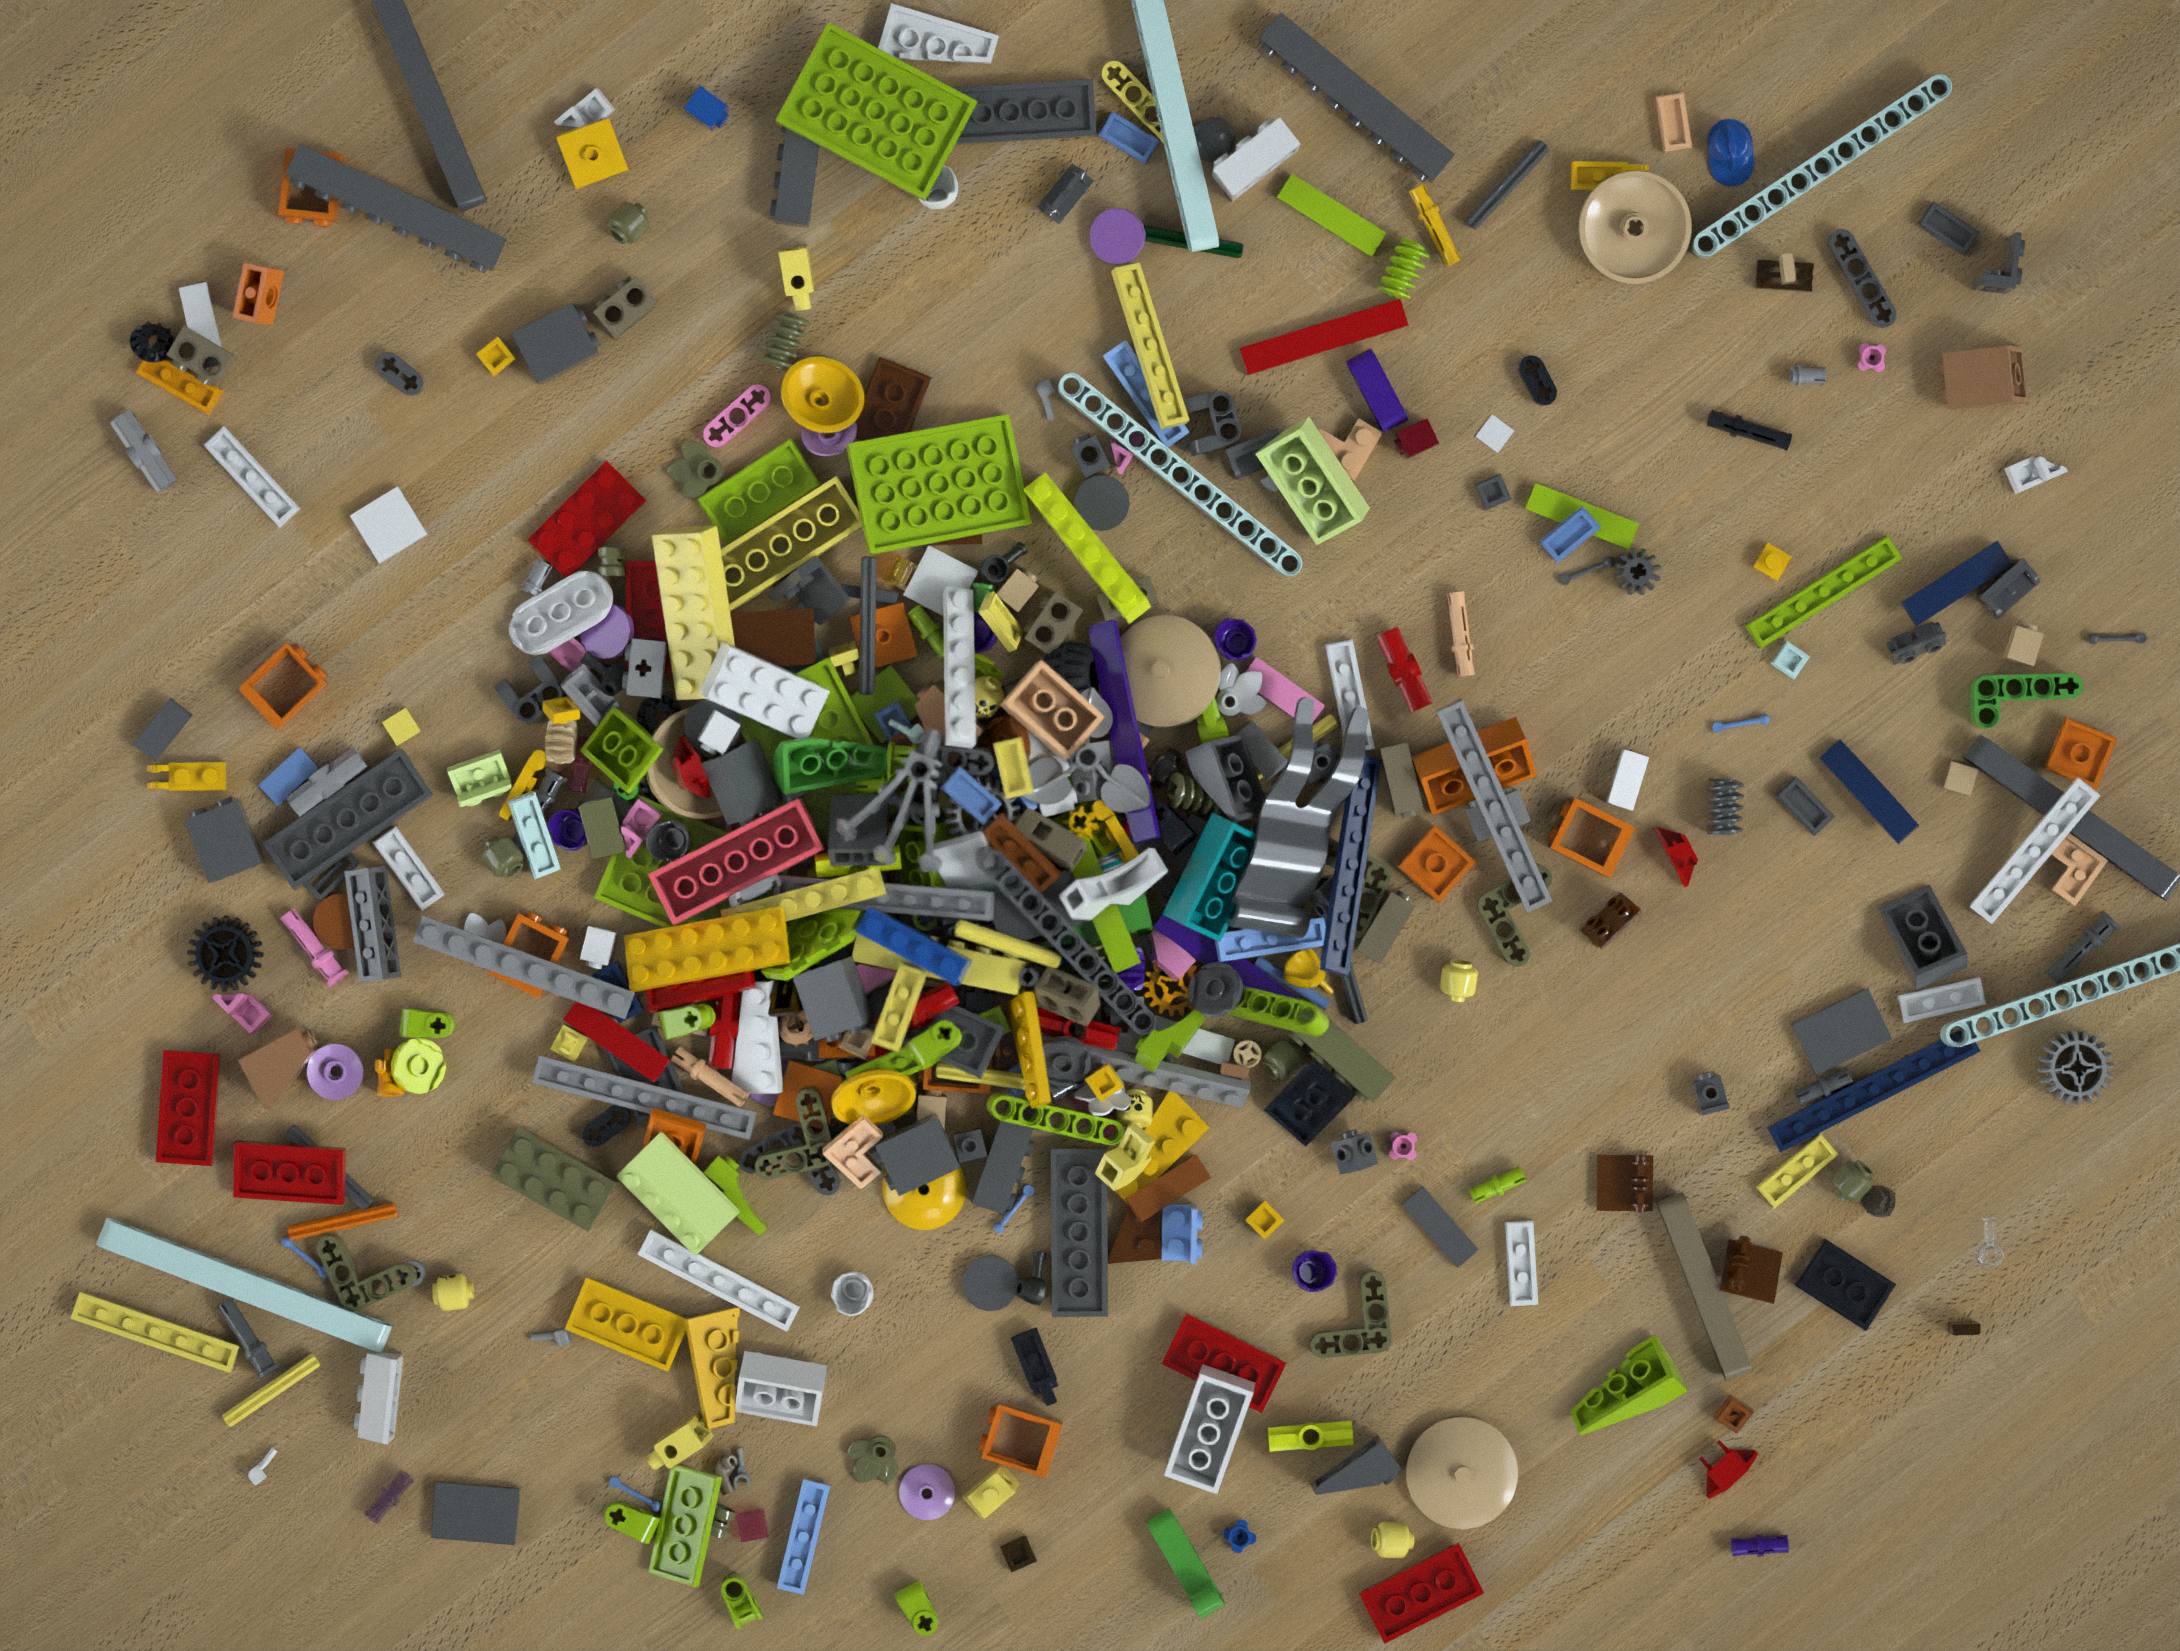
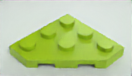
M834 908L791 920L786 928L790 963L763 968L761 972L766 978L785 981L791 979L854 941L858 934L856 930L864 917L863 912Z

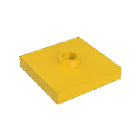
M609 116L556 135L576 189L628 170Z

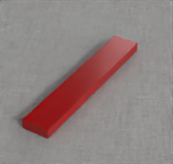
M1397 299L1242 347L1240 352L1247 375H1251L1409 326L1401 299Z

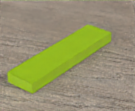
M1293 174L1290 175L1277 196L1278 200L1369 257L1373 256L1386 235V232Z
M1538 483L1534 484L1525 510L1561 523L1583 505L1601 525V528L1591 536L1630 550L1640 523Z

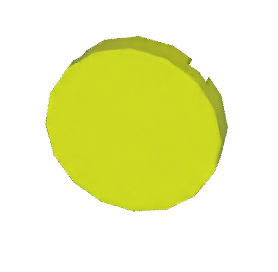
M425 1038L408 1039L401 1043L393 1053L391 1060V1073L396 1084L404 1091L413 1094L427 1093L437 1088L443 1080L446 1070V1063L443 1060V1053L440 1047L433 1041Z

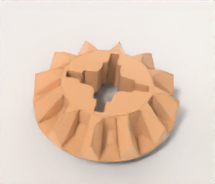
M803 1010L797 1015L781 1016L778 1023V1031L781 1038L787 1044L790 1043L796 1047L802 1043L808 1045V1041L813 1038V1034L805 1011ZM798 1019L805 1024L803 1032L797 1029Z

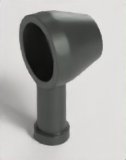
M1018 542L1013 549L1003 556L991 555L987 557L981 564L982 577L990 583H1000L1005 580L1009 575V565L1022 555L1028 553L1026 546L1022 542ZM988 567H992L995 570L994 576L989 574Z
M587 650L580 662L582 664L585 663L602 675L601 691L608 696H615L623 690V674L627 671L616 664H604Z
M1034 1251L1032 1252L1031 1277L1018 1281L1016 1296L1029 1304L1038 1306L1043 1301L1046 1289L1045 1280L1042 1278L1046 1253Z

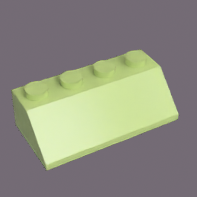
M1309 416L1285 429L1256 452V456L1316 545L1361 522L1369 511L1370 507Z
M662 1131L616 1176L694 1256L740 1212Z

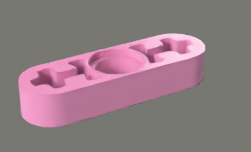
M760 384L748 388L705 427L703 437L706 443L711 447L719 448L729 442L769 406L771 402L769 390ZM756 390L758 393L764 391L763 399L765 402L763 404L756 402L751 406L755 412L750 415L747 407L740 402L745 399L748 404L754 398L752 395L753 391ZM735 408H740L745 412V420L740 424H734L729 419L730 412ZM724 417L726 423L734 431L729 433L728 429H725L721 433L722 441L719 442L716 439L710 441L709 438L712 435L710 430L712 428L719 430L723 426L719 421Z

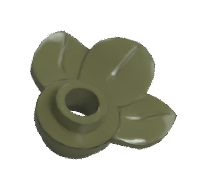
M683 442L682 453L684 458L674 462L667 469L668 474L674 480L684 483L683 497L688 498L701 496L709 485L718 483L723 476L722 464L717 459L710 457L704 446L695 442ZM707 466H712L715 470L714 474L710 477L704 474V469Z
M879 1435L871 1440L859 1439L849 1446L846 1453L851 1458L857 1460L853 1471L857 1482L865 1483L878 1477L885 1485L889 1486L894 1481L898 1473V1464L894 1459L896 1447L889 1437ZM883 1447L886 1453L880 1454L876 1448Z

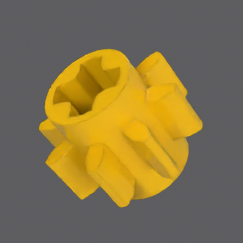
M1083 806L1080 807L1079 812L1074 813L1069 810L1070 819L1064 820L1063 825L1070 827L1071 829L1068 831L1081 839L1088 837L1092 840V829H1099L1097 823H1091L1095 818V813L1091 812L1087 815ZM1080 821L1085 823L1086 827L1081 829L1075 823Z

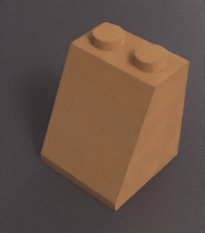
M2006 345L1942 353L1943 360H1940V373L1945 377V388L1942 389V398L1944 404H1947V409L1957 410L2028 403L2023 347Z
M941 679L937 683L931 681L916 695L920 700L915 704L925 731L927 732L929 728L944 734L940 743L945 744L944 681ZM976 718V740L983 734L989 724L984 718ZM951 751L947 755V760L951 765H954L961 755L958 752Z
M305 1026L299 1027L238 1060L264 1110L272 1108L280 1102L308 1065L311 1057L318 1050L316 1045L319 1042L312 1029L307 1030Z

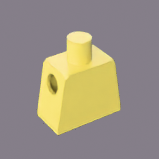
M808 245L779 249L778 253L786 296H792L795 311L811 309L809 293L814 292V283ZM794 276H802L803 284L800 286L795 285L793 281Z
M698 1413L661 1438L654 1445L655 1451L646 1456L647 1461L654 1470H657L664 1464L667 1468L671 1469L703 1448L714 1435L710 1429L704 1427V1421Z
M999 1464L964 1494L962 1498L980 1518L985 1519L1017 1491L1021 1483L1005 1465Z

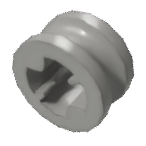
M408 1261L407 1263L418 1267L419 1270L417 1272L421 1273L420 1278L417 1277L415 1283L411 1285L416 1286L426 1278V1268L419 1261ZM400 1271V1278L405 1280L408 1275H406V1272L402 1273Z

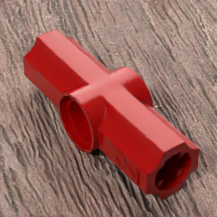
M1399 627L1376 636L1381 651L1388 662L1386 665L1395 686L1399 687L1410 713L1432 704L1431 697L1422 681L1419 665L1413 653L1409 652Z
M948 981L923 994L920 993L907 1031L924 1027L933 1021L934 1016L960 1003ZM880 1017L873 1020L875 1026H877Z
M742 992L716 998L715 1021L710 1027L711 1045L708 1066L732 1069L735 1042L738 1036Z
M1041 1007L1038 1008L1037 1013L1041 1033L1053 1036H1069L1088 1045L1112 1051L1116 1050L1121 1030L1120 1026L1091 1019L1088 1026H1084V1033L1075 1035L1070 1031V1024L1075 1021Z

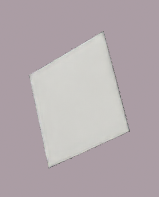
M1492 414L1475 437L1498 453L1514 430Z

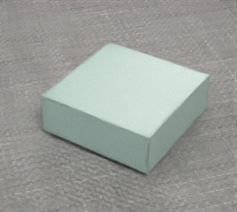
M1786 641L1770 664L1794 680L1810 656Z

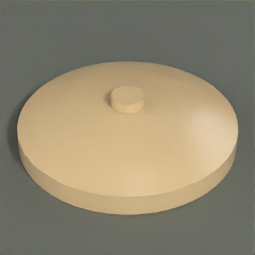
M1634 170L1612 175L1599 183L1591 191L1582 206L1578 230L1582 249L1588 260L1597 270L1619 282L1640 284L1659 279L1676 267L1688 248L1692 232V222L1688 205L1682 194L1673 184L1656 174Z
M1158 615L1139 621L1121 636L1120 641L1136 719L1153 727H1177L1194 720L1208 708L1219 688L1221 664L1213 641L1199 626L1181 617Z
M690 708L680 710L663 720L652 734L653 738L663 748V751L646 772L648 784L658 801L668 810L679 816L689 819H710L722 816L723 813L710 783L711 797L709 798L680 789L669 764L678 738L682 735L686 737L684 721L686 713ZM739 731L738 739L732 746L745 742L741 731ZM693 747L701 763L719 754H707Z
M1454 1416L1433 1423L1416 1438L1407 1457L1405 1475L1409 1493L1416 1506L1425 1516L1445 1527L1470 1529L1492 1521L1508 1506L1517 1486L1518 1465L1511 1445L1498 1429L1478 1418Z

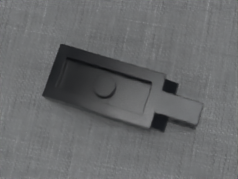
M1037 1327L1010 1337L1031 1390L1033 1389L1035 1395L1042 1393L1046 1406L1057 1403L1052 1389L1058 1386L1057 1377Z

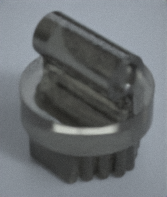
M1873 1186L1863 1196L1860 1204L1866 1210V1213L1884 1218L1890 1216L1894 1210L1896 1192L1885 1186Z

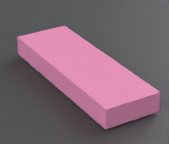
M1257 657L1246 671L1261 672L1262 685L1258 693L1293 718L1297 701L1302 697H1309L1314 701L1313 722L1325 706Z

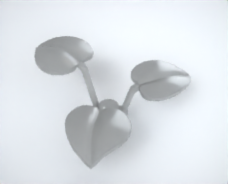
M1093 687L1084 690L1080 695L1105 716L1104 719L1084 741L1085 746L1077 752L1076 762L1063 772L1062 765L1055 759L1046 757L1036 760L1029 767L1034 793L1023 795V797L1038 804L1050 805L1059 803L1071 792V783L1066 776L1077 768L1086 772L1097 769L1103 778L1107 780L1101 788V797L1109 809L1116 812H1130L1147 808L1150 804L1149 789L1144 778L1135 768L1128 765H1117L1113 769L1111 776H1109L1098 763L1099 753L1094 747L1090 746V736L1100 738L1107 734L1112 726L1113 717L1108 704Z

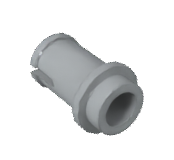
M1801 364L1791 367V384H1796V386L1801 384H1826V380H1824L1827 378L1826 367H1802Z
M536 559L526 581H522L524 584L522 590L537 596L539 592L543 591L541 587L552 566Z

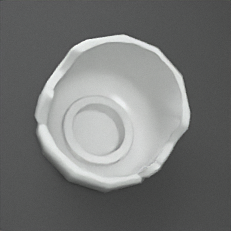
M944 165L926 201L919 199L923 206L931 209H945L955 201L958 194V181L952 168Z
M850 1271L841 1274L834 1281L831 1298L839 1313L854 1316L861 1314L870 1306L874 1290L870 1280L864 1274Z

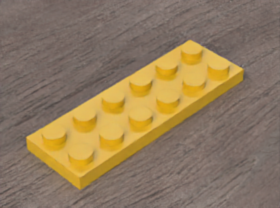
M780 906L624 936L629 990L633 992L790 963L785 911Z

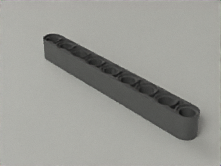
M372 0L460 212H465L486 203L487 199L404 0Z
M1982 735L1978 736L1964 756L1966 761L2044 816L2064 793ZM2089 810L2069 832L2107 859L2108 862L2165 901L2170 898L2180 884V875Z
M986 846L979 849L975 860L982 872L1088 983L1098 987L1099 995L1130 1028L1142 1035L1152 1032L1156 1025L1154 1014L1010 861L994 847ZM996 855V863L992 867H985L987 856ZM1008 875H1015V883L1011 887H1004V879ZM1034 895V903L1029 907H1023L1022 902L1025 896ZM1049 914L1053 915L1052 924L1048 927H1042L1043 917ZM1070 934L1072 936L1071 943L1066 947H1061V938ZM1089 954L1091 958L1089 964L1080 967V958L1083 955ZM1103 974H1108V983L1105 986H1098L1099 977ZM1121 994H1127V1002L1123 1006H1117V998ZM1143 1013L1146 1014L1144 1024L1136 1026V1017Z

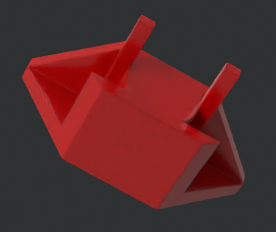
M682 735L678 738L669 761L671 769L680 789L709 798L711 797L709 781L699 756L687 738Z
M1660 827L1653 828L1681 883L1686 888L1689 885L1694 866L1698 862V858L1686 835Z
M1718 1440L1717 1444L1725 1452L1716 1461L1709 1465L1702 1456L1699 1458L1707 1468L1706 1496L1711 1499L1728 1490L1750 1469L1758 1456V1452L1756 1450L1728 1449Z

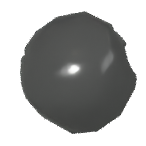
M1210 117L1201 121L1194 128L1201 160L1215 162L1223 154L1229 153L1233 149L1235 142L1234 131L1225 119Z
M672 819L662 820L654 825L646 836V848L655 860L674 862L687 855L692 845L690 831L683 823Z

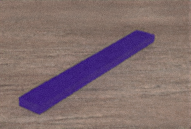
M1109 620L1089 626L1088 632L1101 696L1112 712L1113 722L1109 735L1116 766L1128 765L1135 768L1142 775L1149 789L1150 804L1147 808L1125 812L1131 843L1139 844L1160 838L1161 836L1117 621Z

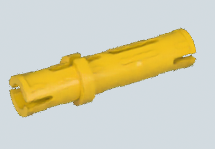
M1423 184L1409 191V194L1420 213L1418 215L1419 219L1424 221L1445 267H1448L1462 260V258L1459 256L1438 213L1440 211L1438 205H1434L1425 187L1426 185Z

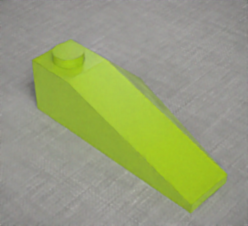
M1656 1335L1633 1347L1625 1355L1627 1359L1616 1370L1612 1368L1607 1373L1609 1377L1599 1388H1593L1570 1411L1580 1435L1659 1408L1688 1392L1679 1369Z

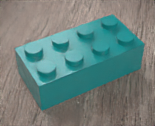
M1212 813L1163 915L1221 942L1228 928V918L1232 919L1236 911V904L1232 903L1234 889L1250 860L1256 834Z

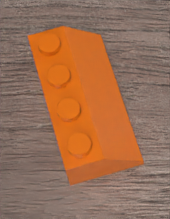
M1516 717L1477 731L1502 789L1537 776L1526 737ZM1450 742L1411 756L1416 775L1432 816L1475 800Z

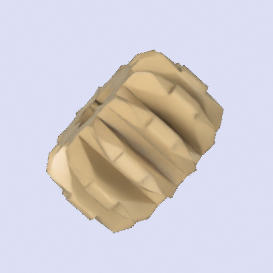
M549 720L545 736V754L548 762H554L555 764L573 762L578 745V726L576 720L565 724H553Z

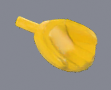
M1312 949L1299 950L1289 957L1284 966L1283 978L1285 982L1304 989L1320 985L1328 995L1334 992L1324 980L1325 971L1319 970L1320 959Z

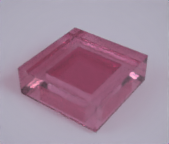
M764 1509L736 1514L741 1543L769 1537Z

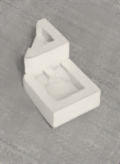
M596 88L554 122L556 125L580 127L610 116L616 110L599 88Z
M2041 456L2037 458L2029 457L2004 468L2015 494L2068 472L2066 467L2050 463Z

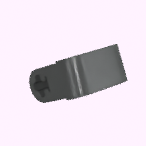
M1218 391L1183 400L1187 414L1208 409L1215 435L1189 442L1193 456L1216 451L1236 443L1241 434V427L1233 399L1227 392ZM1218 397L1225 398L1228 402L1229 407L1224 412H1217L1213 408V401ZM1225 424L1234 426L1236 429L1235 437L1232 439L1223 438L1220 434L1221 427Z
M537 655L528 663L542 684L524 697H519L506 678L494 686L501 699L516 718L528 725L538 723L546 717V714L543 712V701H546L545 692L549 688L557 689V698L566 697V693L561 688L558 678L541 655ZM527 704H533L535 707V713L531 718H524L522 715V709Z

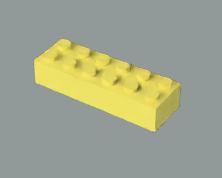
M837 476L721 549L730 613L792 574L813 557H819L863 529L860 512Z
M717 526L670 527L653 534L652 541L676 700L707 699L699 691L722 641L735 646Z
M857 934L852 955L855 962L894 970L898 969L899 963H903L926 971L928 977L942 979L868 938ZM927 935L940 943L942 942L941 937ZM949 940L948 944H944L973 960L961 984L1020 995L1024 992L1025 986L1020 983L1018 976L1024 968L1029 969L1030 961L1023 960L1021 957L1003 952V956L997 955V949L985 946H976L975 950L969 949L970 943Z

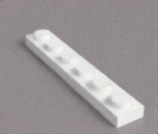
M946 586L943 590L945 745L973 748L976 745L973 590Z
M2077 777L1971 902L1970 907L1992 924L2100 797V793Z
M652 1229L638 1253L639 1256L786 1332L800 1308L794 1302L699 1253L694 1256L685 1246Z

